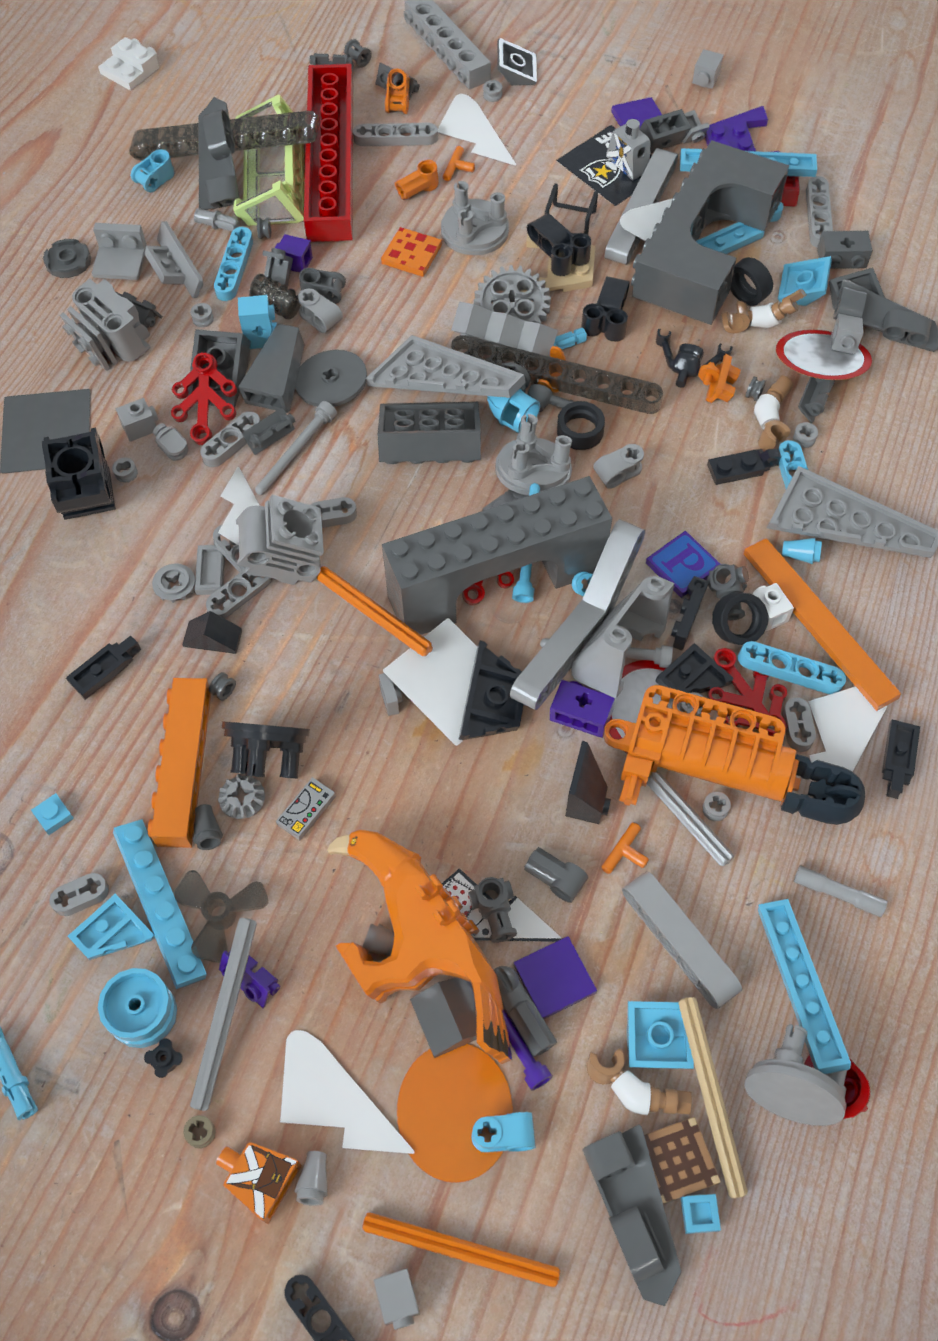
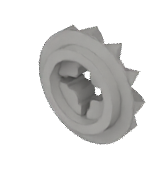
M169 564L159 569L154 575L152 581L153 590L163 601L170 600L174 603L177 599L185 600L186 595L193 593L195 576L193 571L183 564ZM178 580L180 586L174 585L171 588L169 582L175 583Z
M237 774L235 778L227 779L224 786L219 788V805L222 811L232 818L245 819L251 817L264 804V788L260 781L252 776ZM240 787L246 794L249 793V795L244 796L243 805H241L237 797H233L238 795Z

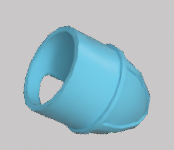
M521 389L511 398L487 396L493 416L501 425L507 426L517 433H520L523 415L527 416V422L528 414L536 417L539 414L540 402L525 394Z

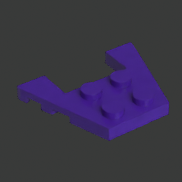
M764 106L710 124V128L705 133L707 146L712 140L743 151H756L748 128L767 126L768 118Z

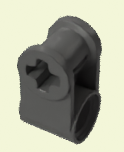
M305 268L299 274L300 291L308 288L314 289L330 302L337 304L341 301V290L346 284V278L341 273Z

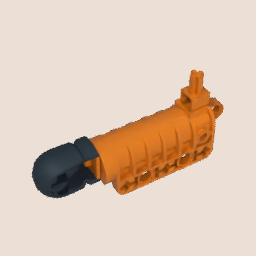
M653 685L644 694L636 723L622 719H613L605 726V742L613 748L628 752L621 775V780H624V784L619 801L624 802L628 806L630 804H637L641 786L646 787L650 772L655 773L657 767L779 801L781 802V811L791 814L799 811L802 817L826 824L839 825L848 823L857 817L864 807L865 787L861 779L854 772L820 760L811 763L809 757L796 754L795 749L782 746L785 736V725L780 719L770 715L665 686ZM655 694L661 695L660 699L662 701L659 704L653 703ZM670 698L674 699L672 709L668 708ZM680 702L689 703L693 711L690 713L679 711L677 704ZM699 706L703 707L700 716H697ZM712 710L717 711L719 717L716 720L710 719V714L708 713H711ZM727 714L731 715L728 724H725ZM739 717L747 719L750 727L748 729L736 727L734 720ZM756 722L760 723L758 731L754 732ZM769 726H773L774 731L777 732L773 736L768 735V730L766 729ZM615 727L620 728L624 731L625 736L619 740L614 739L610 736L609 731ZM796 775L806 780H814L810 783L808 795H799L792 792L793 790H799L801 779L797 778Z

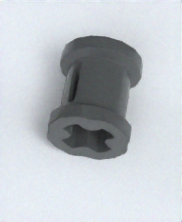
M350 39L345 45L344 54L352 57L359 67H364L370 62L371 51L366 47L363 48L358 40Z

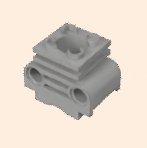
M89 278L74 291L72 300L81 315L71 306L67 310L75 323L64 312L60 314L61 319L65 323L63 329L68 335L73 336L74 340L72 343L81 353L85 351L89 354L90 357L88 359L95 366L100 365L106 371L110 367L103 355L113 365L117 363L111 350L122 360L130 362L136 360L151 348L144 341L150 336V333L139 322V313L135 305L127 298L118 295L106 279L96 284Z
M271 495L270 501L267 500L265 502V507L258 505L247 507L236 519V524L239 525L240 556L237 560V565L245 567V574L270 577L280 582L294 585L298 580L311 583L320 573V556L324 553L321 508Z

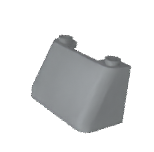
M658 576L648 577L616 605L573 660L571 668L573 678L584 685L617 699L623 690L624 682L621 679L626 652L631 646L632 638L642 641L644 635L649 633H655L654 636L657 638L661 637L666 628L674 583Z

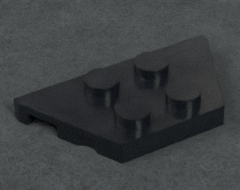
M481 640L477 645L459 740L517 731L521 723L524 704L510 698V692L515 680L522 671L514 668L510 661L502 655L500 657L496 656L486 648L488 644Z

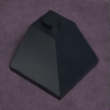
M582 741L568 794L565 816L599 824L601 815H608L611 799L606 798L608 786L588 742Z

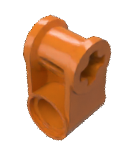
M395 68L388 74L385 97L386 113L401 111L404 114H408L410 80L408 74L402 69ZM401 73L404 78L403 83L400 86H396L394 84V77L396 74Z

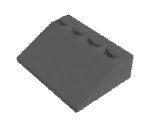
M479 402L380 404L377 433L379 462L397 464L410 461L414 464H421L425 461L448 463L449 461L461 460L465 463H471L475 460H481Z

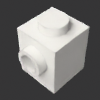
M777 583L768 587L761 586L753 592L752 595L761 599L768 612V625L765 632L789 621L794 607Z

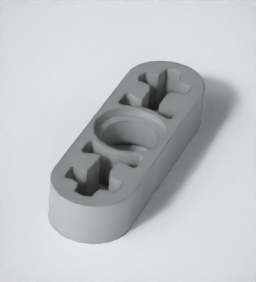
M244 412L207 441L200 450L204 464L208 467L220 466L246 445L247 442L241 433L252 427L251 424L254 423L255 425L260 422L259 416L254 412ZM228 436L238 437L233 443L225 442Z

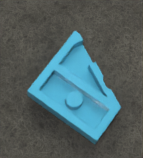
M114 894L72 931L68 938L89 960L152 941L155 935Z

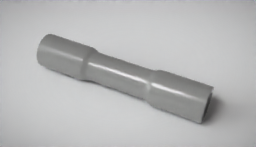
M801 865L793 881L817 892H823L854 905L856 908L878 917H882L887 906V900L831 880L825 875Z

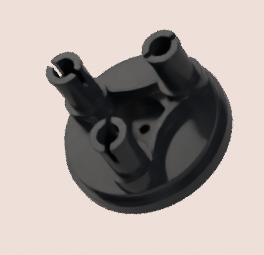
M222 721L224 736L231 737V747H233L230 773L265 777L266 752L270 751V748H280V751L283 752L279 777L298 779L300 753H303V745L306 743V736H309L310 729Z

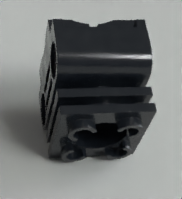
M96 427L91 428V432L50 440L49 437H44L42 448L45 460L46 481L50 489L51 501L57 513L63 514L64 520L116 510L110 468L105 460L102 442Z

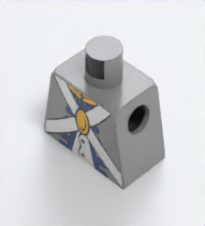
M636 119L628 120L625 125L612 132L606 157L632 180L643 175L650 161V139L639 130L640 123Z

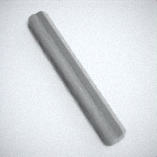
M660 772L650 775L647 785L720 866L728 864L734 855Z

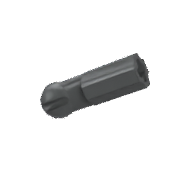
M508 966L495 968L494 971L497 975L504 1009L532 1056L535 1058L542 1055L557 1044L555 1037L526 993L514 969Z

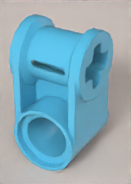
M159 149L152 152L142 162L136 164L130 174L132 181L140 183L150 193L156 191L158 187L172 179L175 172L169 153L166 150Z
M517 1112L480 1118L473 1126L471 1137L473 1145L477 1150L486 1153L498 1151L518 1152L535 1149L532 1113ZM484 1127H488L490 1133H495L491 1137L490 1142H485L483 1136H478V1134L482 1133Z

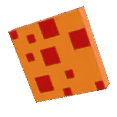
M400 227L382 255L381 264L424 277L442 246V240Z

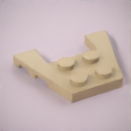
M527 233L526 247L539 248ZM591 245L590 261L583 266L573 264L571 273L566 276H557L552 273L551 258L549 257L547 278L539 277V281L545 280V288H549V292L559 289L566 292L592 287L595 246Z

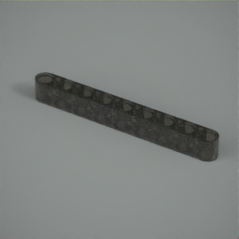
M301 111L230 119L235 151L314 142L318 135L320 118L315 112ZM198 123L137 130L132 138L129 149L130 155L139 161H143L152 152L159 149L166 150L170 158L199 155Z
M466 335L457 336L451 342V349L456 351L467 349L464 354L499 366L506 361H514L515 364L520 365L529 373L531 377L530 384H538V381L543 379L548 381L552 388L558 389L560 392L646 414L657 413L662 406L663 390L658 384ZM483 355H490V356H491V357H489V358H487V359L481 358ZM529 367H537L536 370H528ZM555 372L561 373V375L557 377H554L551 374ZM578 378H582V379H584L585 381H584V382H581V383H578V382H575L574 380H576V379H578ZM601 384H606L609 387L601 389L598 386ZM625 390H629L633 393L630 395H625L622 392ZM649 396H653L656 398V400L649 401L646 398Z

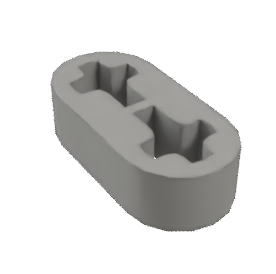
M347 497L318 501L311 504L321 508L322 528L351 523L357 516L355 502ZM347 508L348 512L343 513L342 509Z
M792 698L787 701L782 712V717L787 725V742L792 749L804 752L811 748L816 738L810 706L805 700ZM793 708H796L798 712H802L798 721L796 713L791 712ZM799 729H801L802 737L807 738L805 742H801V739L796 737Z
M96 873L87 874L56 888L50 895V905L60 916H70L103 901L108 895L109 886L101 875ZM92 883H96L98 885L97 893L92 894L89 891L91 890L90 885ZM67 895L69 897L68 905L63 907L61 905L62 897Z

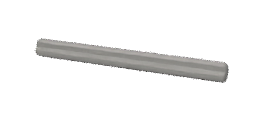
M240 918L238 921L190 1106L197 1110L206 1111L211 1103L257 922L252 919Z

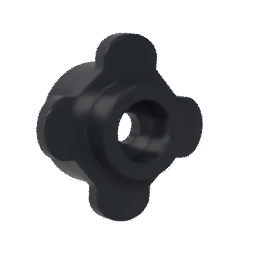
M167 1038L160 1040L159 1045L154 1050L147 1051L144 1055V1061L152 1065L155 1069L154 1074L158 1078L166 1077L183 1060L182 1054L173 1049L172 1041ZM165 1055L166 1060L161 1061V1056Z

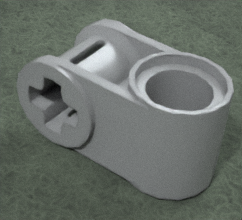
M308 288L300 291L298 294V301L301 304L299 309L300 317L313 325L319 332H327L343 318L340 308L316 290Z
M628 444L621 449L600 457L594 463L593 468L607 488H614L640 474L644 451L639 445Z

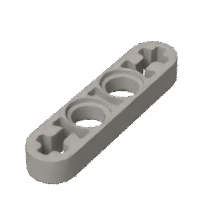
M433 123L359 124L353 129V138L355 144L359 146L432 145L438 140V128ZM383 133L390 134L388 136H380V134ZM403 133H411V135H408V136H403V135H401V134H403Z
M821 176L810 178L806 189L810 243L815 247L818 246L821 235L819 232L833 231L829 183ZM813 202H821L824 205L819 206L814 204ZM815 218H822L825 222H818Z

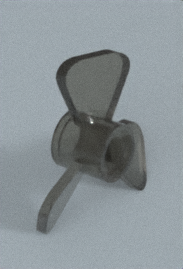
M195 870L188 871L175 890V899L178 904L201 910L207 922L191 946L193 954L199 959L216 963L221 962L222 954L225 950L228 952L225 929L234 923L236 912L263 909L269 902L264 885L261 882H252L230 899L222 892L210 893L200 874ZM216 907H226L221 915L212 916V912Z

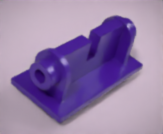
M226 950L222 954L219 966L223 976L230 952L228 953ZM249 955L240 989L243 990L245 996L250 1001L256 1002L264 1008L269 993L274 996L281 986L278 984V979L264 967H261L255 973L252 972L257 967L258 962Z

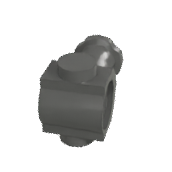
M720 564L712 571H709V576L707 577L709 581L708 586L711 591L716 590L718 599L732 592L744 593L749 581V574L745 566L738 567L734 564ZM731 574L730 580L725 583L727 576ZM741 602L736 603L731 608L728 614V621L739 620L745 616Z
M494 877L483 879L479 885L474 886L473 891L468 892L472 909L478 908L482 918L488 919L492 932L490 936L492 943L510 940L517 935V930L512 928L508 912L511 910L509 899L514 898L510 881L504 882L503 878L497 879ZM488 890H493L499 896L494 900H489L483 894Z

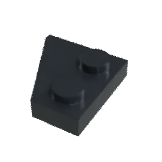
M694 643L661 672L655 682L661 686L686 693H703L713 687L722 688L729 686L734 678Z

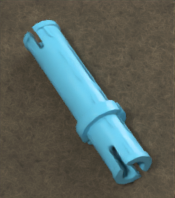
M0 1027V1079L3 1085L2 1092L11 1101L17 1119L24 1120L33 1116L38 1111V1108L27 1087L29 1081L26 1076H22Z

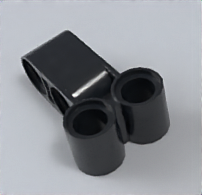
M548 213L527 224L526 228L530 239L551 258V271L553 274L566 276L571 273L573 264L583 266L590 261L591 238L585 233L573 235Z
M606 276L597 304L591 303L583 308L581 328H584L587 336H597L600 333H604L605 338L613 342L624 339L628 315L623 310L628 295L630 281Z

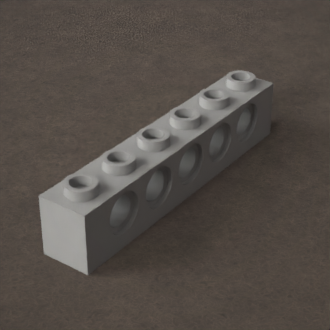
M433 0L405 1V11L403 13L405 21L415 29L417 35H420L425 40L427 46L434 50L437 57L444 61L448 69L454 72L461 83L470 90L491 80V62Z

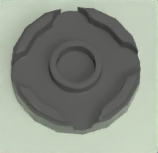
M76 239L56 241L51 244L52 248L49 250L47 248L44 252L43 260L47 271L59 278L78 276L86 271L91 262L87 245L81 244Z

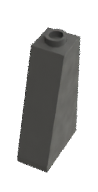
M277 323L238 386L245 404L276 411L283 407L285 412L289 413L305 346L298 327Z

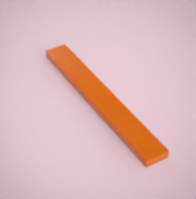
M767 538L745 548L744 556L769 585L778 584L794 607L793 613L876 711L900 698V691Z

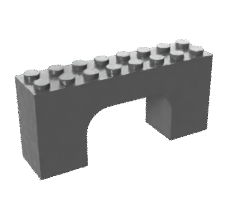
M711 140L707 148L702 149L698 163L692 165L689 177L684 178L680 192L674 194L670 208L667 207L663 213L661 223H656L651 239H646L643 252L635 257L633 263L635 273L631 280V286H633L632 297L712 325L730 293L737 258L704 247L696 241L705 227L717 220L740 222L765 231L781 203L789 165Z
M587 476L383 543L382 552L387 596L395 616L420 635L431 632L447 618L455 624L457 623L456 601L466 588L481 580L542 561L555 589L572 584V579L577 573L582 571L594 573L610 536L612 516L591 477Z

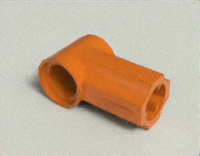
M423 160L418 164L416 171L396 181L395 188L399 196L405 200L422 190H435L439 185L437 164L433 160Z

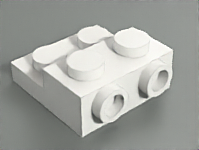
M127 37L111 48L113 56L98 66L101 75L130 91L159 69L156 51L150 46L148 48L141 46V43L135 38L130 40Z

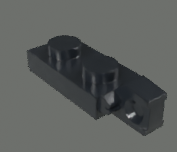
M778 448L766 451L755 449L708 459L707 466L715 485L762 476L764 472L770 470V467L779 465L781 454Z
M693 576L687 587L690 600L684 599L680 614H683L682 621L676 620L671 632V636L675 637L673 648L681 651L684 649L708 587V580Z
M131 635L120 644L116 642L111 645L109 643L70 673L66 680L86 700L129 666L133 661L132 658L141 648Z
M893 719L889 723L882 768V779L888 780L887 797L898 799L899 794L903 792V785L909 786L914 776L920 726Z

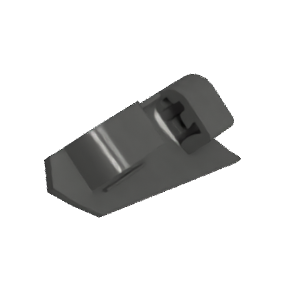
M213 97L207 107L198 115L199 208L204 210L234 205L235 199L240 198L232 154L235 152L228 106L226 102Z
M847 279L842 281L833 319H837L838 314L863 318V327L883 332V336L888 340L932 352L938 350V327L934 320L888 300Z
M637 1125L623 1133L619 1131L586 1146L582 1151L610 1215V1223L643 1300L665 1306L682 1271L642 1126Z

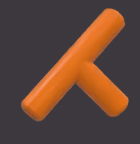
M461 146L455 148L443 174L445 181L451 180L455 169L474 172L475 170L474 163L460 160L464 152Z
M632 822L601 866L605 873L611 874L623 856L641 868L647 865L649 858L630 847L641 830L639 824Z

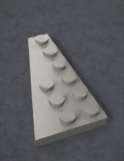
M413 335L366 377L367 386L506 398H511L526 383L524 374Z
M800 466L797 467L767 526V529L928 558L934 555L938 547V530Z

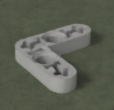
M220 525L213 532L214 545L240 573L207 598L206 609L207 612L212 611L225 619L271 583L272 578H255L254 575L245 574V567L237 565L235 555L239 552V545L230 541L233 545L231 548L225 539L221 541V534L218 533L222 526ZM252 580H253V586H254V587H251V584L249 583V582H251ZM236 585H243L246 587L247 592L243 596H235L232 593V589ZM217 603L220 605L223 603V610L221 611L218 608L214 610L213 604Z

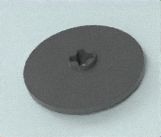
M345 350L323 351L313 355L300 366L295 388L299 397L312 406L317 407L322 401L330 403L333 407L351 401L363 390L366 385V366L363 360L352 352Z

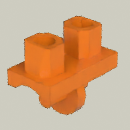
M725 354L722 363L716 366L715 363L709 362L700 367L698 377L703 381L704 385H709L706 401L713 403L718 398L728 402L734 396L736 388L726 382L733 385L738 379L741 370L731 365L732 356Z

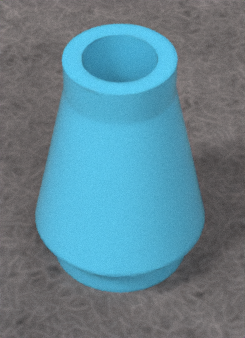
M815 538L784 541L782 556L810 564L820 562L822 541H816Z

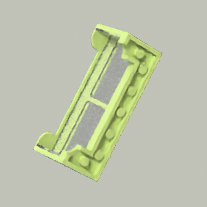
M279 94L236 116L235 133L240 140L244 141L243 201L240 198L235 199L233 209L236 216L241 218L247 226L257 225V218L265 220L266 217L270 218L271 224L299 223L304 220V125Z

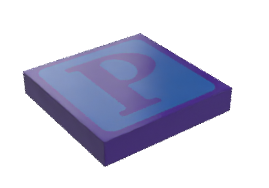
M686 531L646 558V564L659 577L674 583L673 591L681 598L688 594L687 587L693 576L707 580L709 571L720 565Z

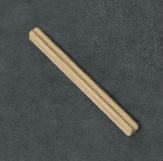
M695 997L684 998L678 1004L727 1191L730 1198L743 1197L747 1195L748 1191L698 1003Z

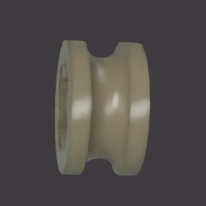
M198 1115L187 1121L183 1133L184 1138L191 1146L205 1148L214 1140L216 1130L208 1118ZM200 1123H204L203 1128L208 1131L205 1138L200 1136V1140L195 1141L196 1136L192 1133V1130L195 1126L199 1128Z

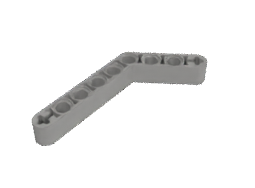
M621 519L615 523L582 601L515 680L511 688L510 698L534 710H538L572 668L575 657L614 608L645 536L644 529Z

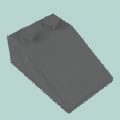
M195 329L190 372L193 370L192 363L197 354L209 353L213 355L217 361V370L227 380H232L235 383L237 393L233 397H226L221 391V386L212 378H210L209 387L226 403L232 404L234 408L240 393L238 386L247 371L251 341L243 333ZM204 364L202 369L208 367L209 364ZM199 379L188 388V396L199 386ZM233 386L226 387L225 391H230Z

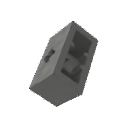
M680 109L644 120L639 130L650 139V153H652L656 148L665 149L681 144L690 131L691 126L683 110Z
M822 231L817 246L818 258L831 256L830 269L867 268L873 252L869 231Z

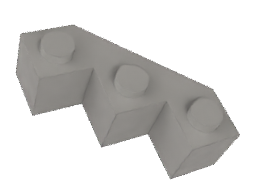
M459 302L451 331L460 333V339L473 342L475 338L492 343V348L505 352L507 348L526 353L525 358L539 361L540 357L549 359L550 349L554 345L558 330L540 323L524 321L509 314L490 311L475 304Z

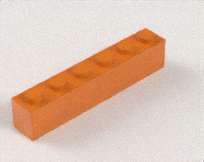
M173 678L172 688L167 690L169 711L163 717V728L166 732L165 739L160 740L159 752L162 760L161 765H157L155 774L158 788L157 792L152 794L154 816L148 822V836L152 838L157 847L192 848L195 808L198 804L211 701L210 685L207 678Z

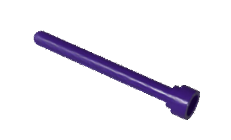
M503 1009L502 1012L508 1031L509 1042L525 1067L524 1073L526 1077L524 1080L531 1091L536 1090L549 1082L553 1076L546 1065H542L540 1061L536 1062Z

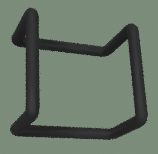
M555 183L545 208V214H549L552 202L555 207L585 212L587 215L584 233L588 235L591 214L597 211L598 192L595 191L593 193L589 208L558 203V184Z

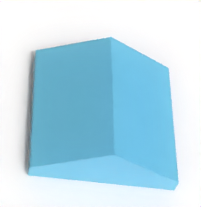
M831 256L784 264L778 300L782 302L783 298L799 289H803L807 295L796 302L798 305L806 306L825 295L832 261Z
M628 1001L627 1049L629 1068L694 1069V1061L679 1002Z

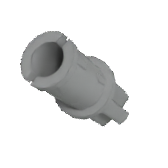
M198 208L194 213V221L196 223L212 226L213 229L222 228L233 231L240 225L237 218L223 215L220 211L212 212Z

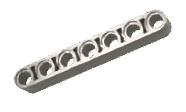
M660 148L655 149L623 214L630 209L659 202L675 170L678 161L677 153ZM619 220L608 241L604 258L627 265L641 238L625 230Z

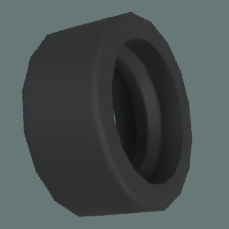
M747 257L735 265L730 290L739 301L746 303L748 306H755L770 295L774 284L766 266L755 258ZM744 274L747 275L753 281L756 289L751 287V285L747 282Z
M576 401L567 404L561 409L558 414L557 435L570 437L572 440L570 448L587 450L600 443L605 427V416L600 408L587 401ZM584 418L591 421L595 425V429L587 433H577L571 431L566 426V423L572 419Z
M732 592L723 596L716 603L712 613V624L715 632L722 640L732 644L743 645L749 641L756 642L764 634L768 625V612L765 604L759 597L750 593ZM738 602L748 604L752 612L751 625L744 634H734L728 626V614L731 608Z

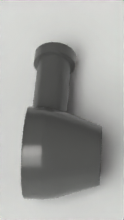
M533 384L528 390V395L540 402L539 412H542L548 404L563 408L567 404L574 402V400H567L553 395V392L543 385Z

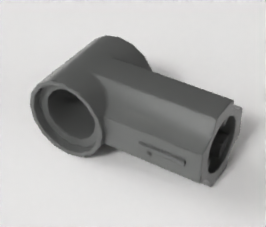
M540 847L533 851L524 867L525 871L550 886V890L557 897L568 903L573 902L589 878L587 873L579 866L571 862L565 864Z

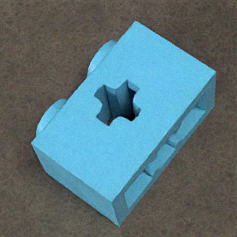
M267 295L238 297V315L242 333L251 341L250 349L263 348L277 325V322H272V320H275L274 305H269Z

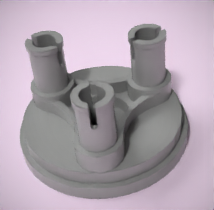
M458 181V184H454L455 198L453 199V206L446 211L441 222V235L444 242L456 252L466 255H484L497 250L505 243L509 234V223L505 211V195L499 192L493 193L490 197L491 202L482 199H469L468 183Z
M528 414L527 422V416H522L520 433H518L517 439L509 442L502 448L495 464L496 475L501 483L510 490L529 496L531 484H539L540 492L569 483L572 473L571 458L569 456L572 444L571 438L561 435L556 437L555 443L537 438L535 432L538 419L531 414Z
M787 1025L782 1048L775 1050L774 1059L757 1062L747 1073L744 1083L746 1092L757 1104L766 1110L794 1122L815 1126H827L840 1122L844 1118L846 1111V1088L844 1087L847 1070L824 1074L804 1065L801 1054L808 1032L799 1025H795L793 1032V1025Z

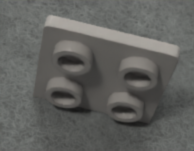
M95 223L93 231L99 248L92 270L93 277L138 280L147 246L141 225Z

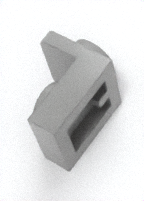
M385 673L379 674V685L388 716L399 714L398 703L403 702L401 691Z

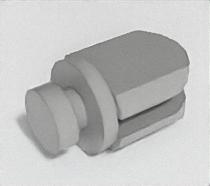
M162 423L155 427L153 434L156 436L155 441L158 447L173 461L183 459L188 453L186 439L171 426L167 427Z

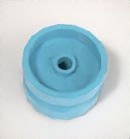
M131 968L119 972L106 983L100 993L98 1012L100 1021L119 1042L129 1047L145 1048L157 1044L169 1034L175 1024L177 1005L174 995L157 974L147 969Z

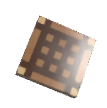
M695 1117L644 1135L663 1204L721 1183Z

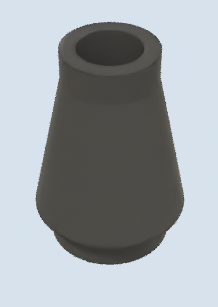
M208 804L199 805L195 808L193 841L201 850L214 849L221 844L222 831L214 816L212 806Z

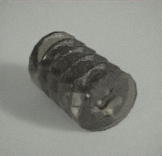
M262 273L254 277L250 285L249 296L267 295L269 305H274L275 314L282 316L284 319H292L297 314L301 304L298 301L295 289H288L287 285H281L279 281H273L272 278L265 277Z

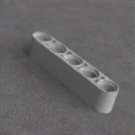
M646 871L622 888L623 895L631 907L713 1008L719 1009L742 991L741 983L650 872Z

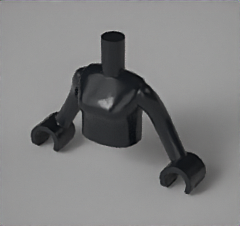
M658 329L656 344L663 348L668 367L673 372L678 373L676 386L683 388L688 376H698L704 351L697 345L684 343L680 345L674 359L669 345L671 331H669L667 336L660 335L661 329ZM719 344L717 354L703 365L709 362H713L715 365L720 361L722 362L725 354L731 356L733 347L730 346V350L723 351L721 349L722 344Z

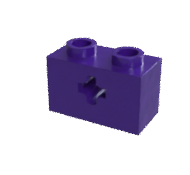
M561 680L550 707V721L603 738L605 726L609 722L614 710L615 698L598 690L586 688L578 682Z

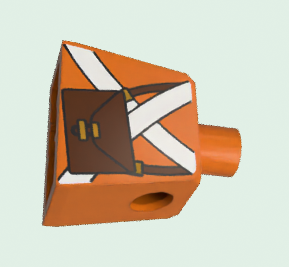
M251 1142L246 1145L241 1154L226 1146L216 1161V1165L229 1172L223 1186L266 1224H269L302 1167L299 1161Z

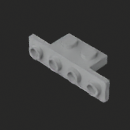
M162 221L157 236L160 246H146L144 254L162 284H184L191 297L198 298L200 289L203 286L202 276L195 268L168 222Z

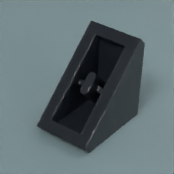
M209 611L189 621L182 645L187 648L236 654L242 628Z

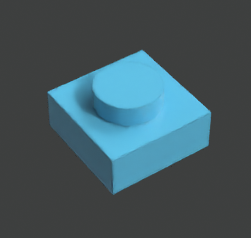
M56 793L31 809L48 835L74 819Z
M716 1194L681 1197L685 1234L719 1232L721 1230Z

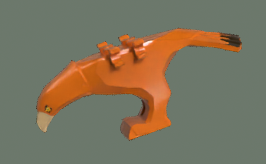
M358 830L351 832L349 835L337 837L329 844L327 852L330 855L339 854L352 857L366 864L375 873L384 888L386 904L395 934L391 956L381 962H374L373 957L367 950L354 942L336 945L337 950L366 995L382 1004L389 995L398 990L419 991L431 979L440 974L472 982L477 1013V1044L487 1054L492 1055L493 1058L498 1060L499 1063L504 1064L511 1061L512 1054L502 1012L503 1004L497 975L471 935L473 933L478 934L480 930L473 920H468L460 912L463 906L457 897L451 896L447 889H444L435 874L431 876L421 864V856L406 849L382 834Z

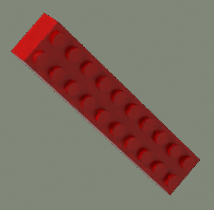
M351 64L308 65L304 226L306 239L310 240V242L353 241V76Z

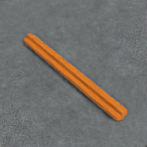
M326 566L321 567V571L317 575L318 581L421 656L425 657L432 652L433 647L429 640Z
M371 1212L367 1213L364 1218L363 1230L367 1233L550 1287L558 1285L560 1269L558 1267Z

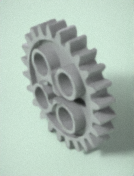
M512 265L509 266V271H505L501 266L500 273L498 274L496 271L491 270V278L485 275L484 283L479 282L478 290L474 292L475 305L494 312H504L524 321L541 324V321L546 322L547 314L550 313L551 297L549 296V288H545V280L539 281L538 273L531 276L530 268L525 273L522 272V266H519L518 270L514 271ZM521 311H528L529 313L523 314V313H520V312H521Z

